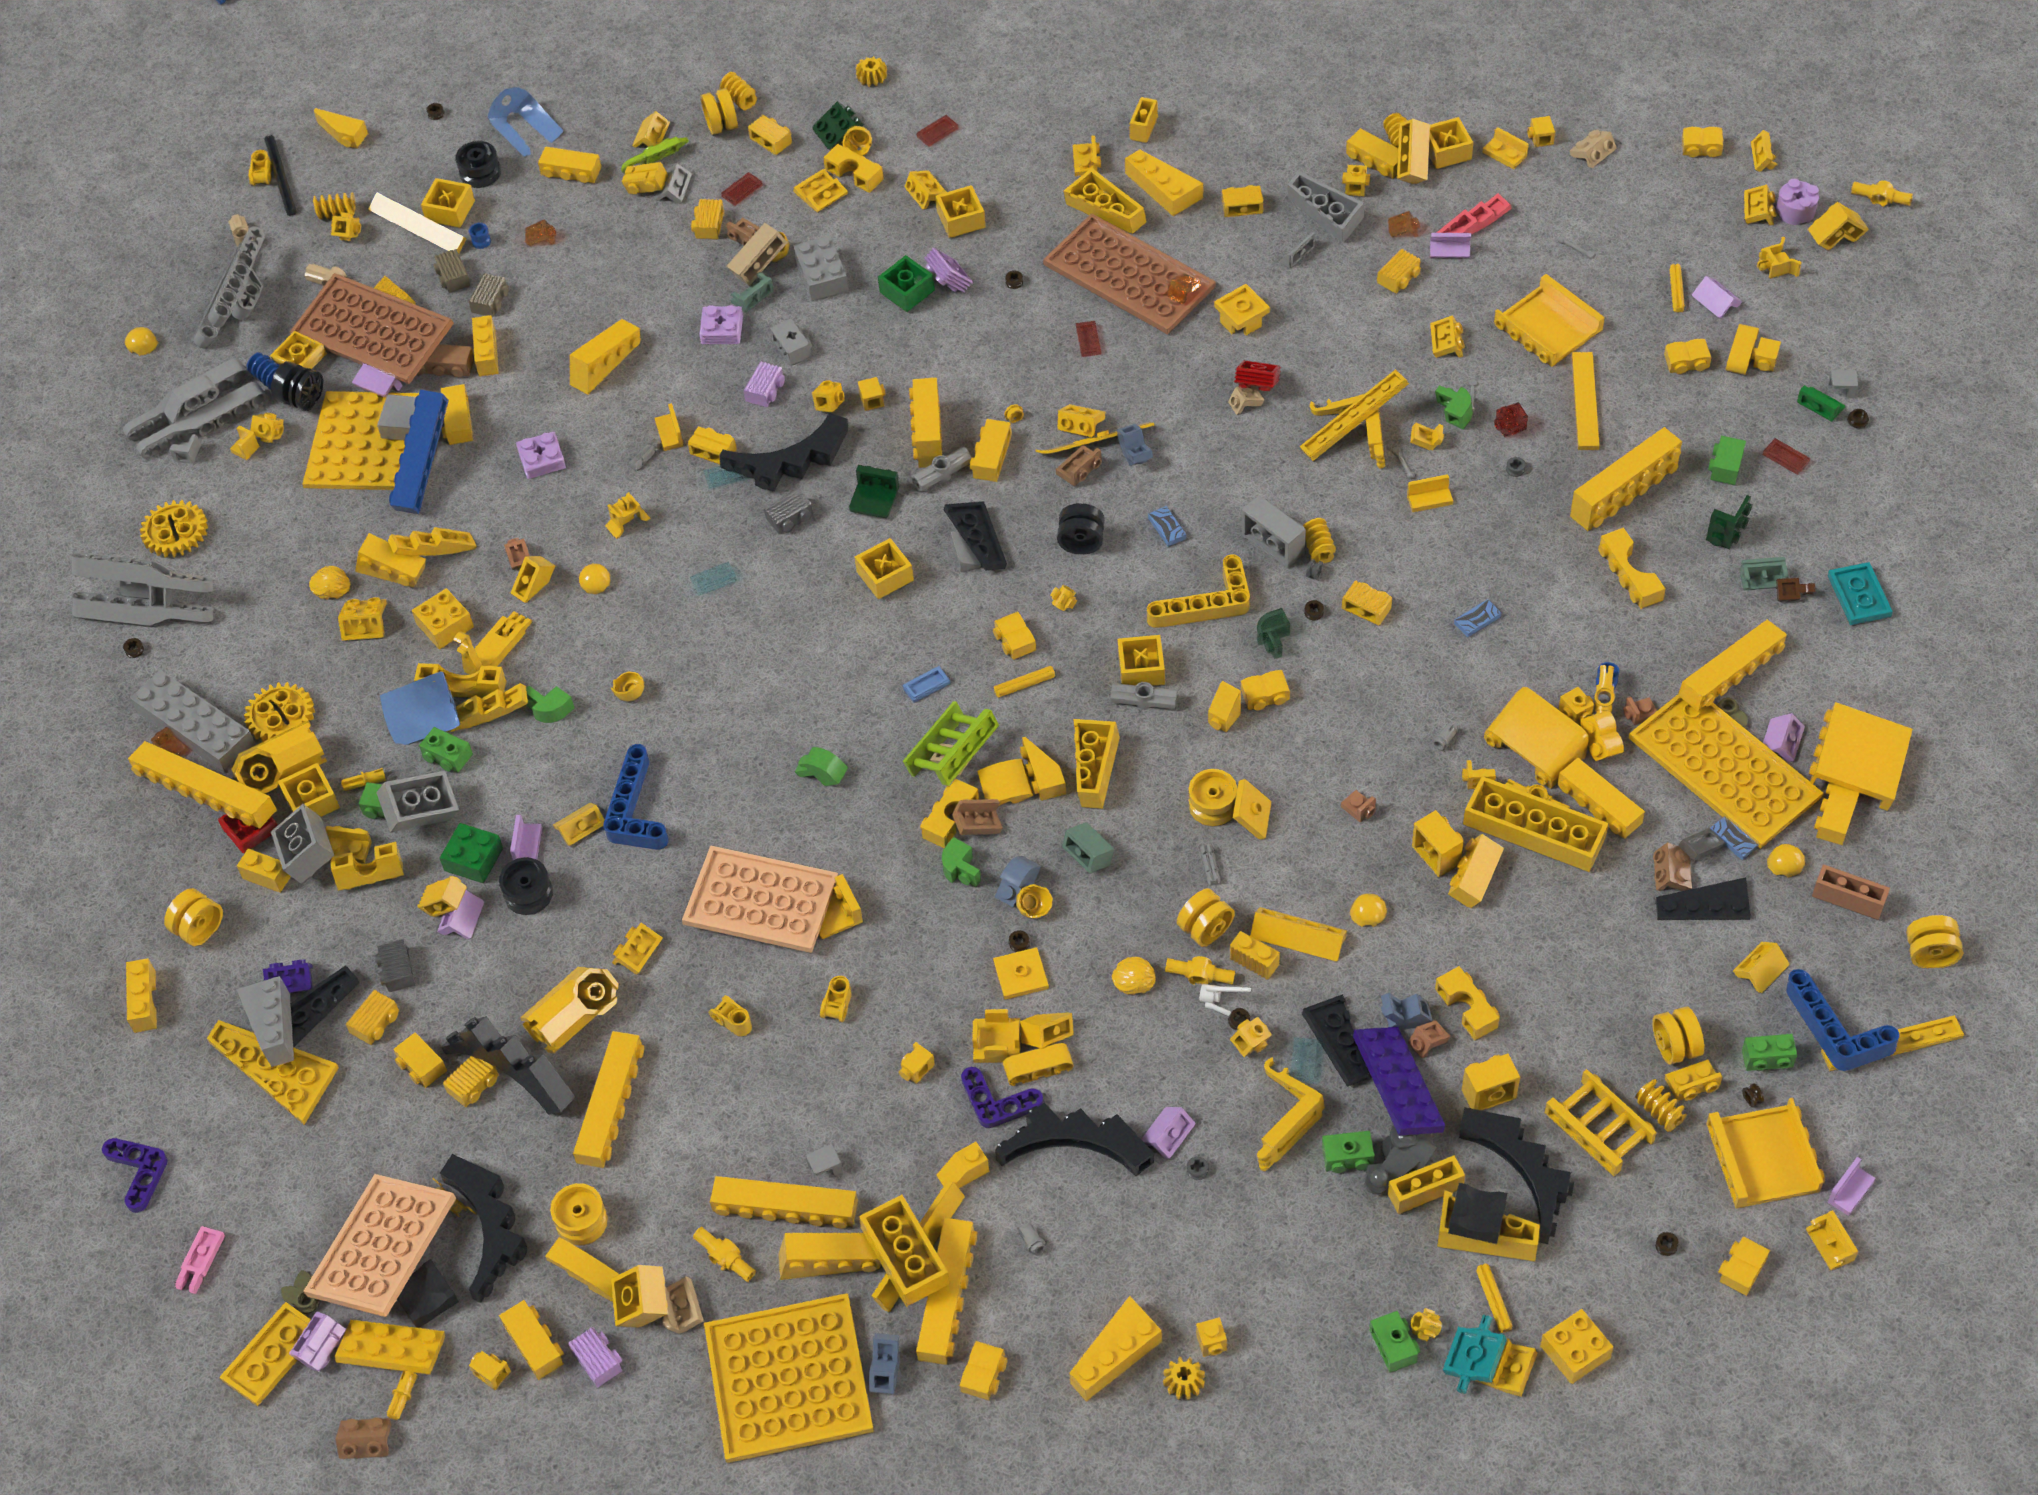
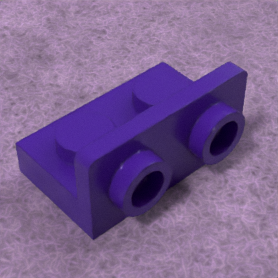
M305 959L294 960L292 965L283 966V963L269 964V968L263 969L264 981L280 976L289 993L309 991L313 988L311 978L313 966L311 963H306Z

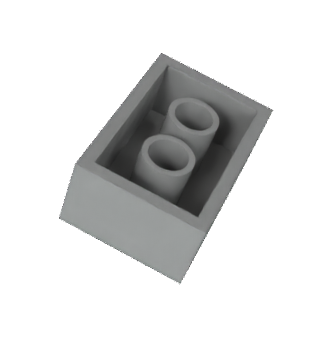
M831 236L793 245L795 261L811 301L849 291L847 275Z
M1259 495L1242 509V535L1287 569L1305 554L1306 529L1301 523L1291 519L1286 512L1276 508L1271 501L1265 500Z
M445 770L387 781L376 792L390 832L448 821L459 811Z
M302 804L271 831L283 871L301 884L312 877L320 867L328 863L334 856L322 818L305 804Z

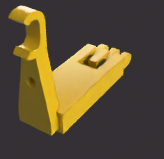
M1364 394L1336 402H1331L1328 399L1326 401L1327 406L1315 408V403L1311 401L1310 409L1312 414L1316 416L1340 414ZM1377 409L1366 418L1371 459H1376L1377 467L1382 469L1385 467L1380 411Z
M515 611L508 618L502 616L475 648L469 635L458 632L453 640L459 644L461 643L457 648V652L462 655L464 672L470 675L476 673L481 666L497 667L526 634L525 630L530 626L532 620L529 618L525 619V616L519 615Z
M1273 1057L1265 1062V1073L1300 1101L1261 1139L1263 1147L1257 1152L1261 1171H1267L1274 1163H1277L1323 1116L1322 1111L1325 1109L1323 1095L1291 1077L1288 1068H1283V1071L1279 1073L1272 1070L1270 1067L1274 1066Z

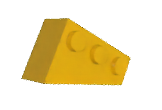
M369 533L358 551L355 572L399 583L403 586L414 587L425 569L426 559L421 556L394 554L388 541Z

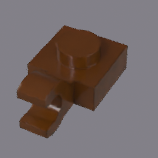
M1799 578L1776 580L1777 601L1800 600V594H1813V592H1816L1815 583L1800 584Z

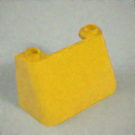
M1525 686L1515 693L1484 733L1485 741L1491 747L1499 748L1505 744L1535 767L1537 782L1548 786L1550 789L1558 783L1559 773L1577 758L1580 760L1586 758L1589 736L1581 726Z

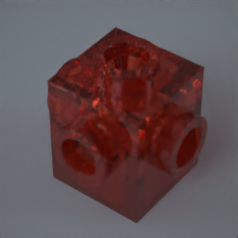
M1519 402L1496 410L1494 425L1504 437L1516 435L1521 431L1527 430L1528 415Z

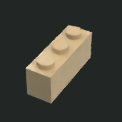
M764 223L730 261L727 268L737 278L750 286L757 278L756 274L762 272L788 242L777 230Z

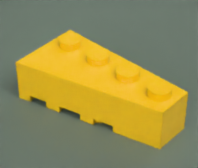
M1139 149L1125 158V174L1172 216L1203 199L1202 182Z
M621 319L570 354V385L588 395L640 344V328Z
M1444 1191L1437 1247L1535 1261L1540 1229L1539 1224L1511 1214L1508 1216L1503 1215L1497 1244L1448 1234L1456 1197L1453 1196V1193Z
M785 1233L779 1251L780 1280L857 1271L873 1272L876 1269H880L881 1262L864 1233Z
M1131 1296L1127 1298L1069 1373L1070 1384L1085 1401L1092 1398L1162 1342V1330Z

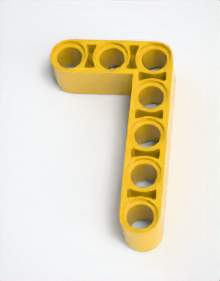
M1230 554L1223 559L1225 591L1151 602L1147 606L1148 625L1153 628L1246 614L1249 611L1250 594L1241 558Z

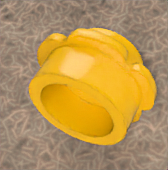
M1017 404L1010 405L1004 413L1005 419L1011 423L1022 420L1024 416L1023 408Z

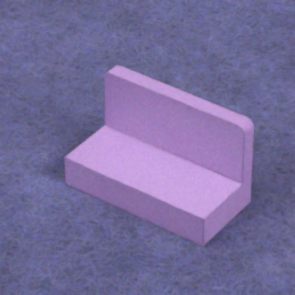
M1431 233L1430 258H1470L1471 233Z
M1705 276L1692 294L1695 299L1719 318L1724 316L1730 306L1737 308L1742 303L1738 297L1716 279Z
M364 363L352 381L355 386L382 397H386L391 389L399 391L403 387L395 377Z
M1792 713L1772 718L1769 722L1763 744L1773 752H1777L1785 761H1794L1805 726Z
M516 815L510 849L513 860L524 857L537 859L542 825L524 824L521 815Z
M466 890L458 909L443 915L437 932L442 935L456 932L462 937L470 939L484 901Z
M1165 1107L1141 1140L1146 1145L1153 1146L1165 1159H1170L1196 1123L1182 1107Z
M1856 1157L1833 1188L1828 1200L1829 1204L1848 1216L1875 1181V1177L1859 1168L1862 1160L1859 1157Z

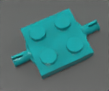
M1482 1315L1479 1327L1470 1329L1458 1327L1443 1371L1445 1375L1460 1378L1456 1388L1459 1393H1467L1470 1381L1477 1380L1492 1383L1507 1339L1504 1334L1489 1331L1491 1321L1493 1320L1489 1315Z

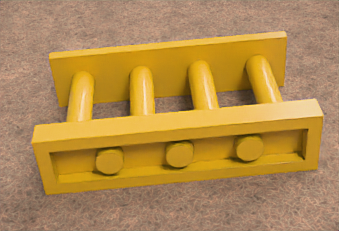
M1586 1069L1583 1071L1581 1080L1584 1085L1563 1103L1558 1102L1554 1097L1546 1103L1545 1114L1610 1174L1616 1176L1622 1168L1623 1160L1621 1158L1642 1139H1645L1650 1145L1653 1144L1657 1132L1651 1123L1640 1118L1610 1091L1596 1074H1592ZM1591 1091L1601 1100L1581 1118H1576L1569 1112V1109ZM1608 1107L1618 1115L1615 1120L1598 1134H1593L1586 1127ZM1625 1123L1636 1131L1616 1150H1611L1604 1144V1141Z

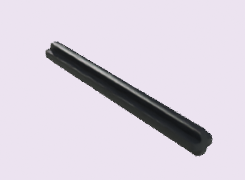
M273 135L265 136L264 140L286 214L288 216L295 215L297 211Z

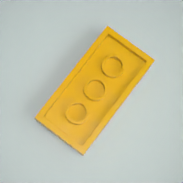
M285 1302L220 1376L221 1381L258 1407L298 1361L289 1353L311 1319Z
M350 1320L335 1354L336 1363L431 1374L443 1345L445 1333L439 1330Z

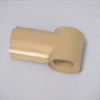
M239 214L232 216L229 220L237 247L242 243L245 234L249 230L245 217Z
M309 264L305 272L306 280L321 284L323 287L334 273L346 278L347 275L338 267L334 266L328 269L315 264Z

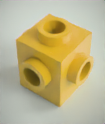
M1347 166V172H1343L1342 184H1346L1345 194L1352 196L1365 195V187L1370 184V174H1367V166Z
M341 212V216H332L331 235L339 236V240L351 241V238L358 237L361 231L360 218H355L352 213Z
M823 381L812 392L817 411L833 412L845 401L844 392L839 382Z
M267 412L252 415L250 431L254 432L256 437H260V441L272 443L273 440L281 438L284 432V419L276 418V414Z
M1576 687L1560 696L1558 709L1579 725L1581 719L1593 714L1594 702L1590 696H1586L1579 687Z
M1256 1017L1252 1021L1246 1019L1237 1026L1238 1030L1230 1038V1041L1242 1056L1246 1057L1253 1051L1259 1053L1268 1046L1266 1041L1272 1034L1259 1017Z

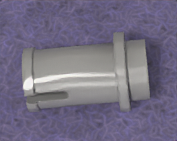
M1446 724L1445 728L1433 737V746L1438 750L1448 748L1449 742L1458 733L1456 726L1450 731L1453 724Z
M1026 1223L1021 1226L1018 1232L1028 1245V1252L1033 1255L1043 1252L1045 1241L1039 1238L1033 1225Z

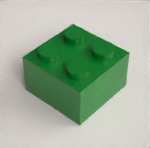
M907 255L878 276L880 293L906 312L935 291L933 274Z
M459 823L439 858L444 871L484 884L500 856L503 846L499 835Z

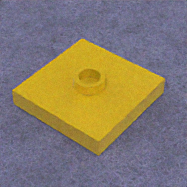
M1246 779L1239 780L1233 818L1256 838L1265 839L1272 801Z
M1037 947L993 958L1004 1000L1049 989Z

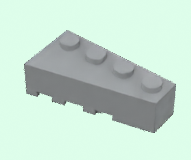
M1300 171L1287 184L1288 198L1342 243H1344L1364 218L1363 202Z
M278 976L236 989L260 1048L271 1067L293 1061L290 993L281 977Z

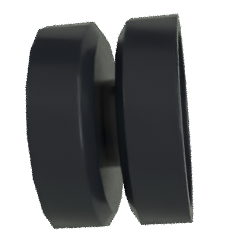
M471 141L458 149L455 161L463 183L470 184L472 188H485L499 179L501 167L496 149L492 144L485 141Z
M1076 503L1066 506L1059 514L1057 543L1062 549L1073 554L1086 555L1096 552L1103 544L1104 514L1100 509L1089 504Z
M529 857L517 858L509 862L502 869L499 876V886L510 910L516 914L532 915L542 911L550 903L553 896V887L543 863Z

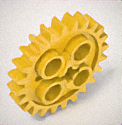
M173 500L171 505L164 502V507L157 505L158 510H150L151 516H145L146 522H141L143 528L140 529V537L146 549L149 548L151 553L156 552L157 556L163 553L165 558L168 557L169 553L175 558L178 552L182 556L185 550L192 552L190 547H199L197 541H204L202 536L207 535L205 529H208V521L203 510L199 509L197 504L193 506L191 501L185 505L183 500L179 504H176L175 500ZM171 516L179 536L178 541H176V538L173 534L172 526L169 521V517Z
M278 682L276 688H273L270 684L267 691L261 688L262 694L254 693L255 700L249 699L250 706L245 707L247 712L244 714L245 724L250 733L254 734L255 739L261 738L262 742L306 721L311 726L309 720H314L313 713H315L314 703L309 693H305L303 687L298 689L297 684L290 687L288 682H286L284 687H281L280 682ZM270 702H274L279 712L284 715L285 720L289 723L288 725L284 723L278 711H275Z

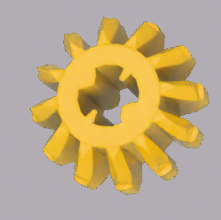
M866 56L865 60L861 59L859 64H856V78L862 85L867 83L868 87L871 84L877 87L878 82L883 84V80L887 79L885 62L881 58L875 59L874 56L872 58Z
M1180 1356L1177 1364L1173 1361L1169 1362V1369L1164 1370L1166 1378L1163 1379L1164 1386L1168 1387L1169 1395L1176 1392V1398L1179 1400L1182 1394H1185L1188 1401L1191 1398V1392L1196 1396L1199 1395V1388L1205 1386V1381L1203 1380L1205 1372L1200 1370L1201 1365L1199 1362L1192 1364L1191 1357L1186 1362H1183ZM1181 1376H1186L1188 1380H1182Z

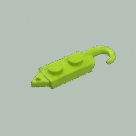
M676 136L671 139L667 138L656 146H649L643 153L624 162L621 171L625 174L627 166H633L638 163L642 165L657 162L678 152L689 140L687 137L677 138Z

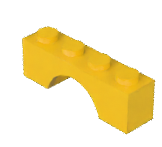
M1623 527L1602 535L1598 550L1600 555L1608 560L1610 570L1613 573L1616 572L1619 576L1621 586L1629 591L1631 601L1637 603L1640 609L1663 601L1666 588L1655 573L1640 572L1629 564L1627 559L1632 555L1634 542Z
M418 663L414 678L415 682L443 671L453 697L472 698L477 695L483 698L497 689L504 692L506 686L503 669L496 666H481L474 674L459 675L445 670L439 664Z

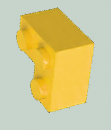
M1839 202L1830 206L1808 228L1817 244L1826 250L1832 249L1843 238L1856 242L1869 230L1858 213Z

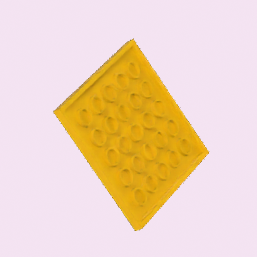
M326 391L302 483L304 488L394 490V477L396 472H399V458L401 453H404L405 444L404 440L381 438L377 424L386 397L372 392ZM388 393V395L416 397L419 393Z
M848 1293L704 1323L726 1463L874 1432Z

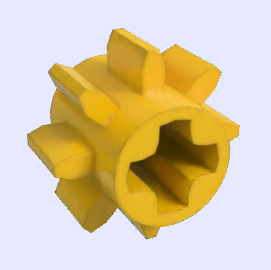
M1062 585L1061 588L1055 587L1050 594L1052 599H1054L1052 604L1062 611H1065L1067 608L1073 609L1078 601L1074 597L1076 592L1066 585Z
M1427 1308L1424 1309L1423 1313L1418 1311L1411 1319L1412 1333L1418 1335V1338L1424 1341H1428L1429 1337L1435 1338L1439 1335L1442 1328L1441 1321L1439 1320L1440 1316L1436 1315L1435 1311Z

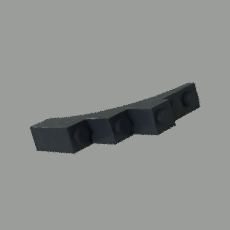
M829 413L824 422L810 436L797 444L773 452L750 454L723 449L719 455L720 468L742 474L748 478H754L755 486L774 492L783 474L803 479L811 461L818 465L831 466L848 432V419Z
M487 1016L478 1019L476 1017L471 1018L464 1024L466 1028L463 1031L452 1032L446 1037L447 1042L441 1046L445 1054L469 1055L497 1067L524 1087L538 1101L548 1115L562 1112L576 1098L544 1054L529 1055L515 1035L509 1037L501 1036Z
M1045 1102L1039 1107H1033L1028 1112L1026 1127L1023 1126L1018 1129L1013 1137L1002 1141L995 1149L996 1160L1001 1166L1018 1156L1049 1147H1077L1101 1153L1122 1164L1134 1176L1139 1175L1154 1163V1153L1118 1114L1112 1118L1105 1119L1100 1124V1127L1081 1108L1075 1113H1069L1061 1121Z
M1464 1107L1459 1138L1477 1143L1494 1151L1510 1163L1522 1176L1532 1193L1538 1211L1540 1225L1538 1243L1548 1244L1549 1238L1555 1237L1557 1223L1552 1222L1553 1216L1559 1215L1560 1204L1566 1203L1567 1196H1572L1574 1182L1570 1181L1571 1172L1547 1167L1549 1155L1545 1154L1546 1145L1522 1140L1525 1128H1520L1521 1118Z
M452 1154L440 1171V1176L445 1184L457 1190L471 1203L481 1220L483 1232L482 1258L478 1272L469 1288L472 1298L481 1303L485 1297H489L492 1293L493 1283L497 1277H501L504 1274L506 1263L515 1267L518 1261L524 1259L527 1253V1245L522 1236L509 1231L516 1219L512 1206L497 1200L504 1191V1184L500 1175Z

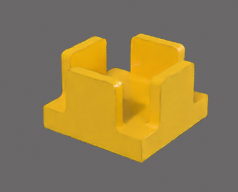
M1247 284L1214 301V307L1220 313V323L1231 334L1235 333V328L1237 330L1243 328L1245 335L1252 333L1262 327V317L1270 313V307Z
M986 1009L984 1019H974L972 1034L974 1063H1003L1006 1058L1020 1054L1021 1019L1009 1018L1007 1009Z

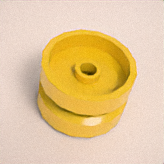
M727 88L716 91V100L711 93L700 95L703 113L711 135L722 132V122L728 131L738 128L735 107Z
M1219 769L1203 770L1192 778L1188 789L1189 810L1196 821L1207 826H1219L1233 818L1237 794V784L1234 778L1229 773Z
M194 888L186 889L178 894L167 908L164 925L168 931L179 936L189 945L199 946L205 943L219 928L223 918V909L220 904L207 898L199 890Z
M1206 888L1197 892L1183 906L1177 917V925L1185 933L1191 934V938L1199 946L1207 947L1227 931L1233 921L1235 911L1225 901H1220V897L1214 891Z
M1931 915L1915 920L1907 927L1906 935L1910 945V957L1912 963L1917 967L1945 968L1962 959L1964 954L1963 946L1959 938V925L1955 919L1943 915Z
M1685 1006L1674 1009L1672 1015L1669 1012L1654 1015L1652 1027L1655 1041L1667 1064L1682 1062L1685 1056L1688 1059L1703 1056V1034L1697 1017L1691 1008Z
M578 1183L565 1186L556 1193L551 1202L550 1212L558 1235L573 1245H586L594 1242L602 1236L607 1227L608 1216L602 1198L594 1187Z

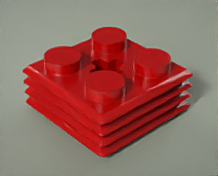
M1244 360L1236 368L1234 382L1239 384L1241 388L1258 386L1261 391H1271L1280 380L1281 366Z
M227 814L218 818L221 828L242 853H245L247 849L254 848L272 836L271 831L278 826L272 816L261 828L253 825L248 826L242 820L230 818Z

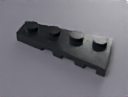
M984 501L945 504L944 512L985 571L1005 569L1007 562Z
M346 965L290 1003L293 1047L360 983Z

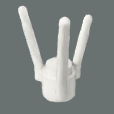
M1202 984L1200 1002H1205V1008L1214 1009L1229 1016L1231 1014L1230 1011L1214 1004L1220 1001L1221 992H1251V988Z

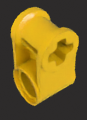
M256 150L251 155L248 172L250 185L254 186L256 183L270 185L272 178L270 158L265 150Z
M835 976L829 982L820 1008L821 1018L831 1017L838 1019L839 1022H844L852 996L850 983L846 977ZM840 988H844V989H845V990H843V991H841V992H837V991H836V990H838V989H840Z
M727 995L722 997V1001L715 1009L708 1011L714 1021L726 1027L737 1036H746L752 1030L748 1011Z

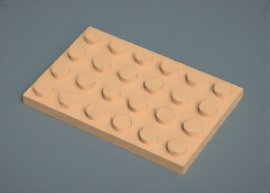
M710 846L682 918V923L687 926L812 953L834 892L833 887L836 886L834 877L838 876V873Z
M374 1174L304 1289V1293L307 1297L387 1317L456 1199L455 1195L452 1192Z

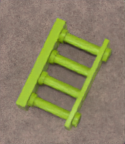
M953 701L906 756L903 763L911 776L915 777L922 768L935 771L942 785L949 786L998 728L999 723L990 709H984L976 718L964 715L958 703ZM960 723L970 725L964 733L955 731V728ZM947 738L958 740L952 748L940 745ZM934 753L945 755L939 763L928 761Z

